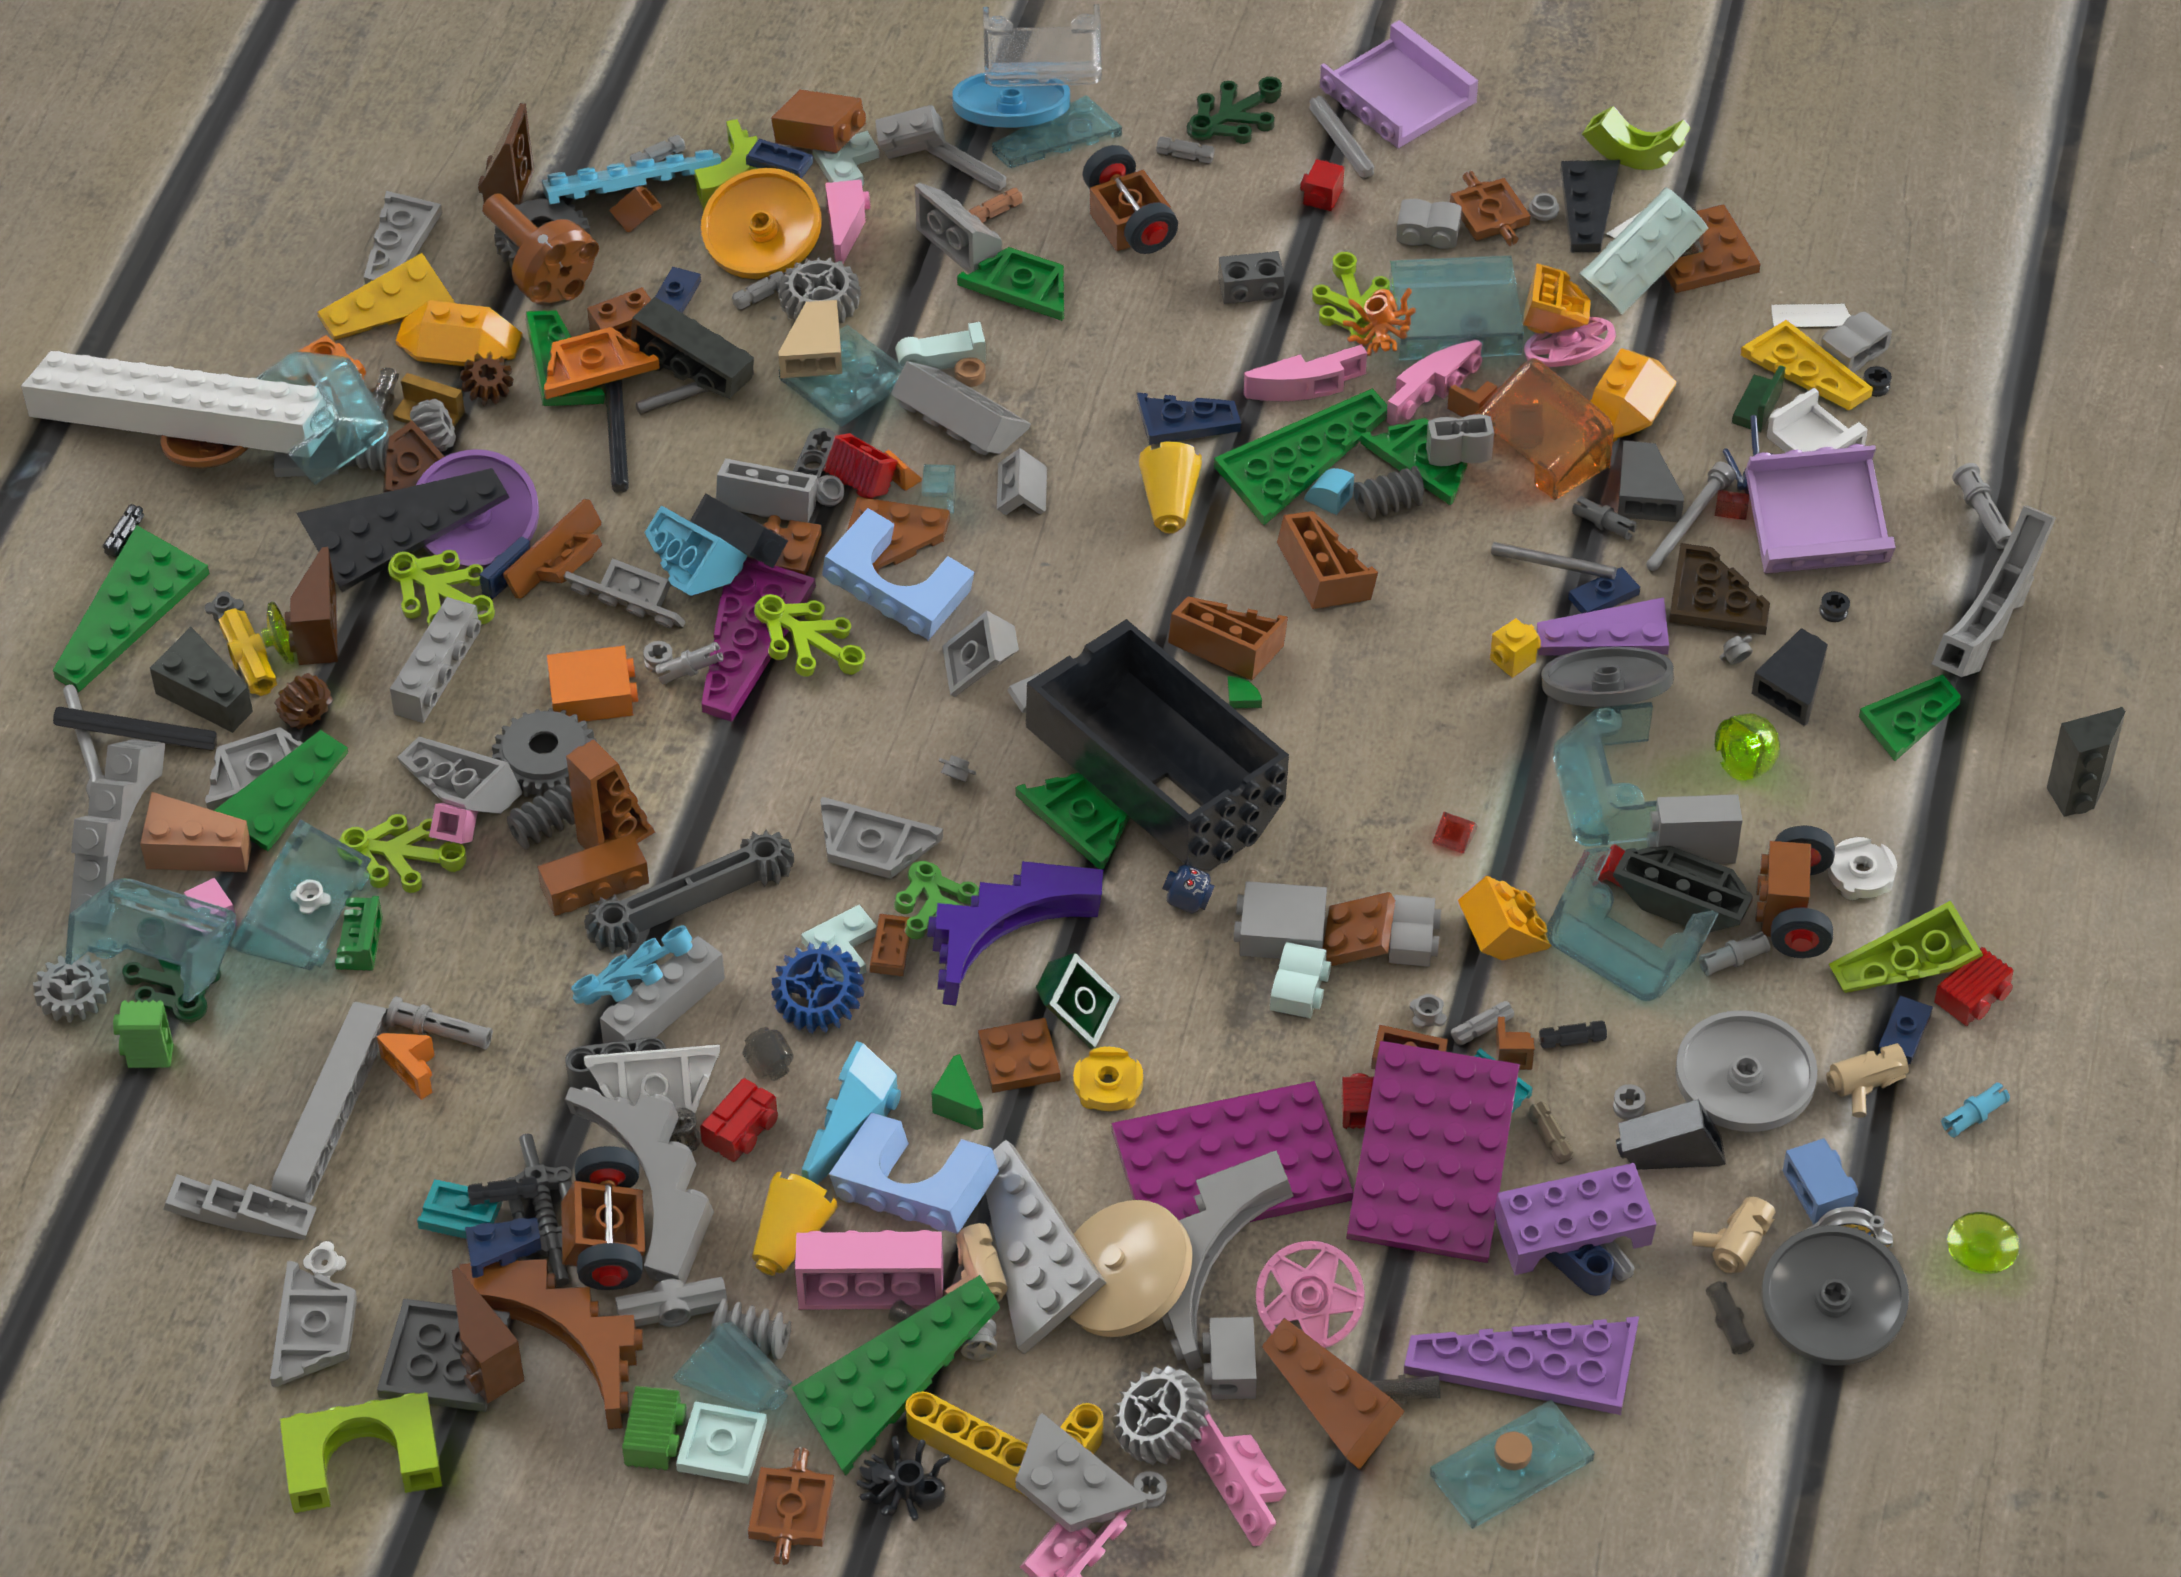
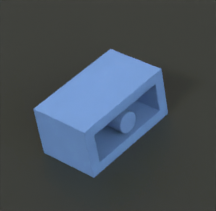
M1825 1138L1786 1151L1783 1173L1813 1225L1824 1214L1833 1209L1854 1207L1855 1199L1858 1196L1856 1183L1853 1178L1847 1177L1842 1168L1839 1154L1836 1150H1831Z

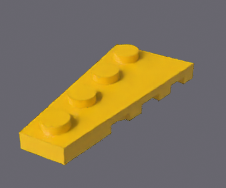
M420 253L318 311L317 316L332 339L338 340L372 330L376 326L400 322L401 319L429 300L455 303V301L423 253Z
M1784 320L1741 347L1740 356L1776 373L1779 365L1786 367L1784 378L1807 390L1815 388L1819 391V396L1847 410L1853 409L1872 396L1873 388L1788 320Z

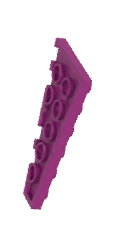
M746 558L740 573L734 577L730 584L723 586L714 630V642L718 643L720 649L710 653V656L722 652L723 661L709 666L701 703L703 713L732 722L772 658L768 653L771 639L767 624L759 621L754 613L757 601L765 595L773 594L782 598L785 604L806 603L816 588L815 578L778 566L771 568L756 559ZM781 626L784 639L789 630Z

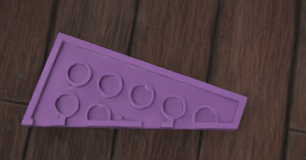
M1627 1317L1626 1322L1607 1323V1319L1593 1320V1323L1590 1325L1572 1326L1569 1322L1512 1327V1331L1494 1333L1493 1329L1479 1330L1478 1334L1457 1335L1455 1332L1411 1335L1404 1364V1374L1621 1415L1639 1317Z

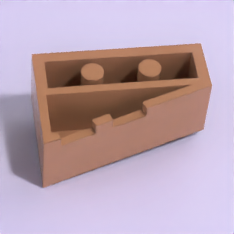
M151 792L140 842L146 869L247 872L252 845L245 820Z

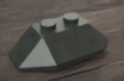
M1673 846L1647 847L1640 850L1636 848L1626 849L1613 873L1615 880L1641 910L1704 934L1740 925L1753 901L1752 894L1747 891L1733 869Z

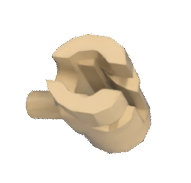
M1898 1043L1882 1047L1880 1049L1881 1053L1878 1055L1874 1051H1868L1866 1054L1830 1065V1072L1826 1074L1828 1086L1833 1093L1837 1092L1841 1097L1852 1094V1116L1857 1118L1866 1116V1095L1871 1093L1874 1087L1881 1086L1883 1089L1898 1080L1906 1078L1905 1074L1909 1073L1908 1063Z
M1747 1197L1740 1207L1728 1218L1727 1224L1729 1226L1727 1229H1721L1717 1234L1693 1231L1692 1246L1715 1248L1712 1254L1719 1269L1726 1273L1742 1272L1761 1244L1762 1236L1767 1233L1773 1223V1216L1776 1213L1775 1209L1763 1199Z
M982 1223L969 1225L956 1234L959 1266H964V1270L961 1273L962 1279L944 1290L943 1295H947L978 1275H981L999 1302L1006 1294L1008 1287L997 1251L991 1243L993 1240L987 1224Z

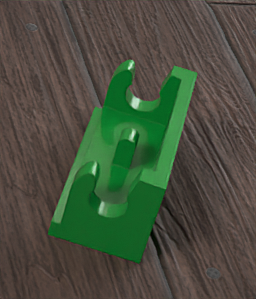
M372 896V898H348L345 904L346 907H359L361 910L349 909L344 911V922L340 944L337 948L335 967L337 970L373 971L383 919L379 896Z

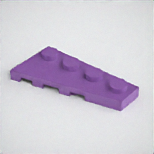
M1664 597L1537 622L1536 632L1541 640L1538 655H1565L1579 650L1598 647H1635L1655 651L1660 654H1668L1669 651Z

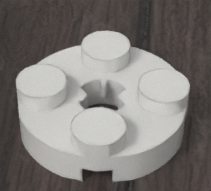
M1864 837L1850 838L1840 842L1835 847V857L1832 865L1828 868V875L1833 885L1841 890V895L1849 900L1873 898L1892 889L1897 870V861L1892 851L1883 844H1881L1880 848L1875 844H1871V839ZM1857 864H1863L1864 868L1869 867L1870 869L1868 871H1859L1856 867Z

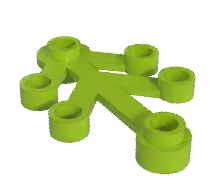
M1340 252L1333 257L1332 271L1337 278L1342 280L1347 297L1321 284L1313 288L1312 300L1318 305L1331 303L1352 313L1354 316L1353 319L1337 312V309L1333 306H1323L1319 310V322L1322 325L1332 326L1337 324L1350 330V336L1358 335L1364 339L1370 331L1360 335L1352 327L1343 325L1344 320L1353 321L1362 328L1371 323L1364 321L1358 311L1349 305L1348 300L1353 299L1364 309L1365 302L1375 291L1379 289L1390 291V281L1384 276L1375 277L1372 280V285L1360 296L1354 278L1357 259L1352 253Z
M445 550L441 554L423 558H416L409 552H399L391 558L388 565L391 578L401 584L403 595L401 608L405 617L414 619L422 612L420 601L415 597L413 581L425 588L429 611L427 617L428 627L441 607L439 596L476 605L477 613L487 611L484 614H478V620L481 621V624H487L493 619L495 608L493 601L488 596L478 595L471 598L450 586L468 582L471 586H480V576L476 578L470 576L473 573H481L484 568L481 565L472 564L466 569L457 570L460 566V560L457 552L454 550ZM449 558L455 559L452 563H445ZM404 567H409V569L405 571H400ZM442 567L444 571H447L446 573L430 575L425 572V570ZM416 605L415 609L407 610L408 606Z
M768 594L757 601L754 613L759 621L767 624L771 639L768 653L772 658L782 660L787 657L789 643L783 639L781 628L783 626L792 633L798 657L795 671L800 676H811L816 667V660L811 656L808 643L837 660L840 670L845 674L853 675L862 669L865 653L860 647L847 645L841 648L819 634L831 633L838 639L847 638L852 626L847 618L837 617L834 620H822L825 607L817 600H811L808 603L785 604L779 596ZM792 616H805L808 621H798Z
M394 814L386 822L368 831L361 827L348 828L342 833L338 843L339 850L345 857L358 858L368 872L371 886L375 888L387 886L390 882L388 869L385 866L379 865L371 853L384 855L401 877L402 888L408 893L418 892L422 888V879L420 873L413 870L404 858L440 863L444 869L450 872L461 870L467 861L465 847L460 843L449 841L441 845L439 849L413 846L412 844L422 839L429 842L437 840V838L429 837L430 831H426L431 829L432 819H425L419 826L408 831L407 819L402 814ZM396 824H402L401 826L394 827ZM388 834L395 836V838L387 842L379 841V839ZM378 875H383L381 878H374ZM410 880H416L413 883H408Z

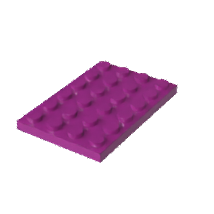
M1380 1041L1346 1239L1488 1263L1495 1222L1494 1208L1497 1193L1500 1191L1520 1064Z
M1315 1081L1111 1123L1112 1135L1133 1200H1144L1159 1204L1170 1211L1178 1220L1200 1213L1194 1196L1200 1194L1196 1180L1276 1150L1288 1178L1293 1197L1268 1208L1250 1222L1353 1200L1354 1192Z

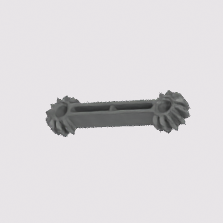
M765 829L762 835L752 831L750 839H742L741 849L621 901H618L615 894L609 901L600 897L599 905H590L589 914L585 915L584 919L590 943H596L599 951L606 947H609L612 953H614L617 947H622L627 951L629 943H638L640 932L752 883L761 881L765 887L768 881H773L779 885L781 877H789L794 863V853H792L789 839H783L780 832L770 835L767 829Z

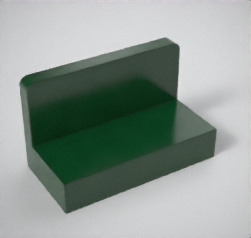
M1779 365L1772 380L1759 375H1753L1733 413L1732 424L1751 429L1750 418L1752 415H1756L1758 432H1762L1782 393L1786 367Z

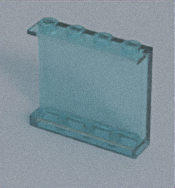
M1512 255L1390 261V291H1393V296L1398 306L1397 311L1401 309V297L1407 288L1412 289V293L1407 299L1408 310L1413 307L1416 308V312L1411 315L1410 330L1406 332L1407 337L1405 339L1399 338V360L1423 359L1447 347L1474 340L1482 342L1481 357L1522 355L1524 330ZM1405 315L1396 318L1405 320Z

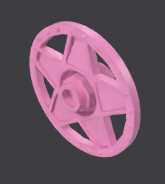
M1589 317L1588 325L1552 333V337L1546 339L1543 338L1551 333H1535L1526 342L1524 352L1527 360L1538 366L1559 367L1576 365L1605 351L1614 342L1616 332L1614 325L1610 321L1598 317ZM1606 330L1608 331L1605 339L1598 337ZM1549 354V359L1542 358L1536 355Z
M1318 1241L1294 1243L1275 1253L1262 1269L1256 1287L1258 1313L1263 1324L1271 1334L1276 1329L1275 1325H1279L1284 1318L1290 1322L1298 1320L1303 1332L1324 1348L1337 1344L1351 1333L1362 1315L1365 1302L1363 1280L1353 1261L1338 1248ZM1301 1250H1321L1306 1269L1286 1258V1256ZM1339 1259L1351 1272L1357 1292L1335 1283ZM1272 1271L1283 1292L1265 1308L1264 1289L1268 1276ZM1353 1312L1344 1328L1328 1338L1330 1315Z

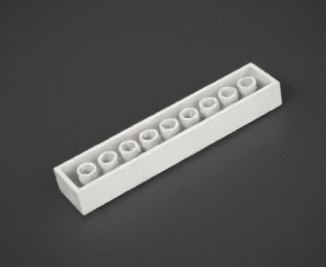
M50 351L21 385L29 417L310 456L336 421L330 389L287 384L286 382L265 381L257 378L236 377L228 374L207 373L200 370L178 369L171 366L163 367L146 363L119 361L118 359H104L89 355H75L61 351Z

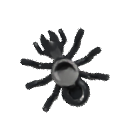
M893 1436L891 1440L896 1466L895 1470L891 1471L884 1459L872 1454L871 1459L873 1461L864 1460V1464L870 1468L863 1466L859 1468L862 1478L870 1484L861 1480L857 1481V1486L866 1490H872L875 1487H885L887 1484L888 1486L877 1496L872 1492L860 1494L859 1498L862 1501L870 1500L876 1505L881 1503L896 1489L891 1505L884 1506L881 1510V1515H894L902 1498L906 1501L909 1516L913 1521H916L919 1517L914 1507V1501L923 1510H934L945 1501V1484L937 1477L941 1467L948 1463L951 1457L949 1454H946L936 1461L930 1473L924 1474L922 1455L926 1445L925 1440L921 1439L915 1452V1460L902 1461L898 1437Z

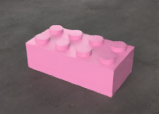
M851 1230L834 1233H823L820 1231L796 1233L795 1274L799 1310L923 1309L943 1297L942 1232H931L929 1230H919L917 1232H895L891 1230L858 1232Z

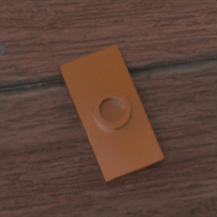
M879 914L869 972L904 976L911 939L906 935L905 928L910 917Z

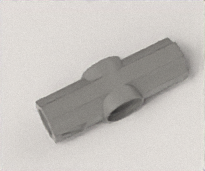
M722 1277L687 1284L678 1279H667L657 1283L651 1291L615 1297L618 1316L634 1315L635 1327L658 1322L665 1327H677L688 1322L693 1315L716 1311L723 1298L727 1299Z

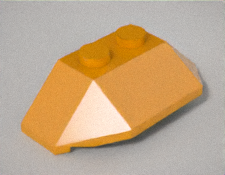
M1537 263L1525 305L1523 325L1528 326L1530 331L1544 334L1545 332L1556 333L1588 325L1591 300L1578 285L1570 281L1571 277L1566 271Z
M429 300L403 318L395 341L397 346L402 347L416 361L464 366L467 359L474 361V356L477 353L484 359L490 351L494 360L501 356L507 360L515 359L523 336L520 330L490 307Z
M1621 348L1594 390L1580 429V434L1610 444L1617 441L1619 437L1631 435L1651 426L1674 390L1676 381L1659 360Z

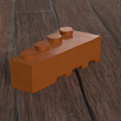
M594 739L583 746L575 748L566 756L577 841L585 850L629 834H633L636 842L639 843L655 833L653 827L647 821L645 812L637 803L636 795L630 790V785L619 764Z
M1286 1318L1280 1322L1262 1345V1348L1343 1455L1360 1470L1405 1411L1387 1394Z

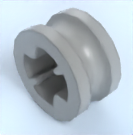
M653 641L645 646L643 650L645 667L653 673H656V665L673 659L671 646L663 641ZM661 655V659H656L655 656Z
M1631 1084L1619 1087L1615 1091L1613 1109L1616 1115L1626 1120L1640 1117L1645 1108L1646 1096L1644 1091L1638 1086ZM1625 1099H1632L1633 1105H1626Z
M1145 1471L1135 1478L1133 1487L1147 1497V1506L1145 1508L1150 1509L1161 1505L1167 1490L1164 1477L1157 1472ZM1148 1485L1149 1489L1151 1485L1157 1487L1156 1494L1151 1495V1491L1145 1494L1143 1486Z

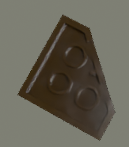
M1680 543L1669 622L1766 635L1770 602L1763 595H1756L1749 588V582L1735 568L1729 569L1720 560V554L1713 547Z

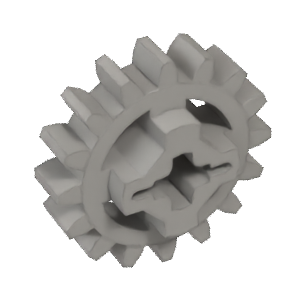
M72 953L70 960H65L62 956H58V963L55 965L50 962L45 963L47 972L38 971V981L33 982L37 1006H41L44 1015L52 1012L55 1021H58L62 1015L66 1016L68 1022H72L75 1015H79L84 1020L86 1019L85 1012L89 1010L96 1014L98 1012L97 1003L106 1004L105 994L111 992L106 969H102L99 960L91 963L90 955L87 954L81 960L77 959L76 953Z

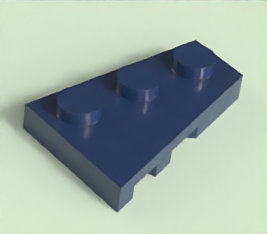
M1137 392V404L1149 445L1241 432V421L1235 401L1196 398L1193 402L1176 400V396L1164 395V399L1148 398V393Z

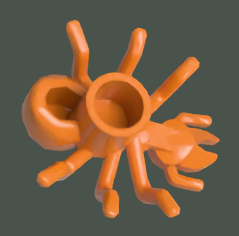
M1407 288L1401 297V309L1398 311L1393 294L1387 289L1375 291L1365 302L1364 309L1356 301L1349 299V305L1358 311L1364 321L1371 323L1362 328L1353 321L1344 320V326L1352 327L1360 335L1370 331L1364 339L1358 335L1349 336L1347 338L1348 342L1356 341L1360 345L1362 344L1363 347L1368 345L1367 356H1371L1372 350L1374 353H1377L1379 347L1384 352L1391 349L1390 344H1392V350L1394 352L1397 351V342L1387 333L1390 331L1401 339L1407 337L1406 332L1410 330L1411 315L1416 312L1415 307L1409 310L1407 307V299L1411 295L1412 289ZM1405 315V320L1395 319ZM1391 325H1399L1402 327L1400 328V330H1398Z

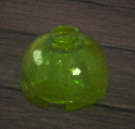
M1754 713L1731 716L1729 719L1723 720L1715 732L1716 752L1721 751L1724 759L1720 764L1732 778L1739 781L1755 779L1764 775L1774 767L1779 758L1781 745L1778 733L1774 726L1762 716Z

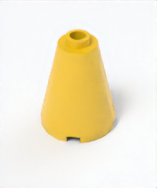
M1160 442V448L1151 450L1150 445L1140 453L1139 467L1154 525L1162 532L1168 534L1176 533L1185 526L1202 466L1201 454L1197 455L1194 447L1181 442Z
M777 1172L773 1175L752 1254V1259L756 1262L755 1267L762 1273L774 1276L775 1273H784L795 1260L796 1233L820 1231L838 1207L834 1197L831 1203L824 1197L827 1191L823 1187L793 1173H790L788 1179L780 1178L782 1172Z

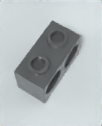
M1279 251L1219 257L1218 280L1224 304L1284 298L1285 275Z

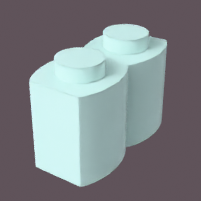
M1286 942L1271 992L1270 1010L1311 1018L1314 1008L1320 1009L1324 989H1321L1320 985L1322 981L1328 982L1331 970V962L1326 961V950Z

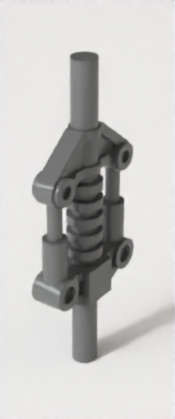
M523 1134L519 1137L526 1168L517 1176L507 1179L516 1178V1182L522 1181V1177H536L539 1192L538 1196L531 1199L538 1221L542 1250L535 1253L549 1257L552 1272L556 1276V1285L565 1286L570 1280L566 1265L563 1264L562 1226L558 1227L550 1190L558 1189L563 1200L572 1185L571 1170L565 1166L553 1168L547 1167L544 1164L540 1165L533 1136L531 1134ZM524 1195L518 1196L519 1199L508 1201L511 1215L515 1219L523 1218L525 1215L521 1199Z

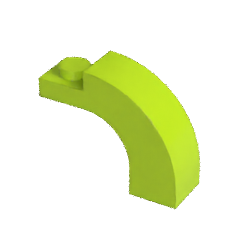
M1612 106L1593 116L1582 135L1606 158L1620 160L1621 165L1633 169L1652 170L1668 164L1674 153L1685 144L1684 138L1691 128L1684 120H1681L1659 132L1642 131L1629 124Z
M738 119L726 121L728 145L732 153L730 157L720 164L694 170L696 192L703 211L712 194L724 182L742 172L758 169L746 165V156L757 142V136L749 137L747 130L741 129Z

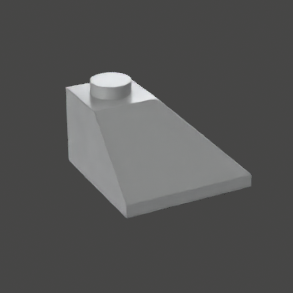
M986 611L942 646L950 695L956 697L1019 650L1014 625Z

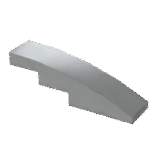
M177 1174L163 1210L234 1230L305 1240L317 1207L249 1184L247 1190L215 1179L212 1180L211 1185H207Z

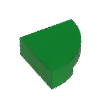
M1228 676V700L1231 707L1262 708L1261 694L1252 683L1242 678Z

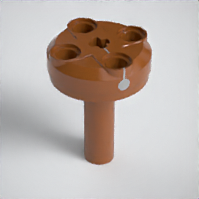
M498 193L490 196L483 205V214L519 247L512 266V277L519 290L536 304H551L564 299L568 301L578 297L582 293L585 281L592 271L595 257L599 252V244L581 226L573 221L559 219L537 228L502 194Z

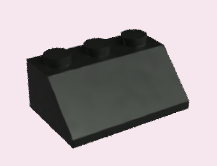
M2123 707L2061 723L2047 789L2064 817L2073 814H2083L2095 808L2111 773L2126 712Z

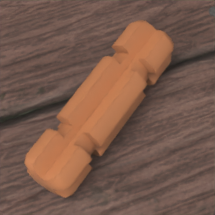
M1011 188L1004 192L1005 195L1001 193L981 204L982 207L977 205L968 212L976 215L981 223L987 221L986 218L990 220L1010 209L1009 206L1014 208L1023 202L1022 193L1017 188Z

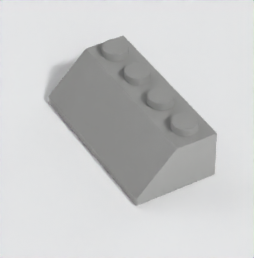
M906 361L891 392L892 396L900 400L899 406L913 413L916 410L924 414L922 418L924 421L936 427H939L940 424L948 428L946 433L949 436L963 441V439L968 440L972 443L970 448L983 455H987L988 452L1001 454L1023 435L1031 425L1028 421L936 367Z

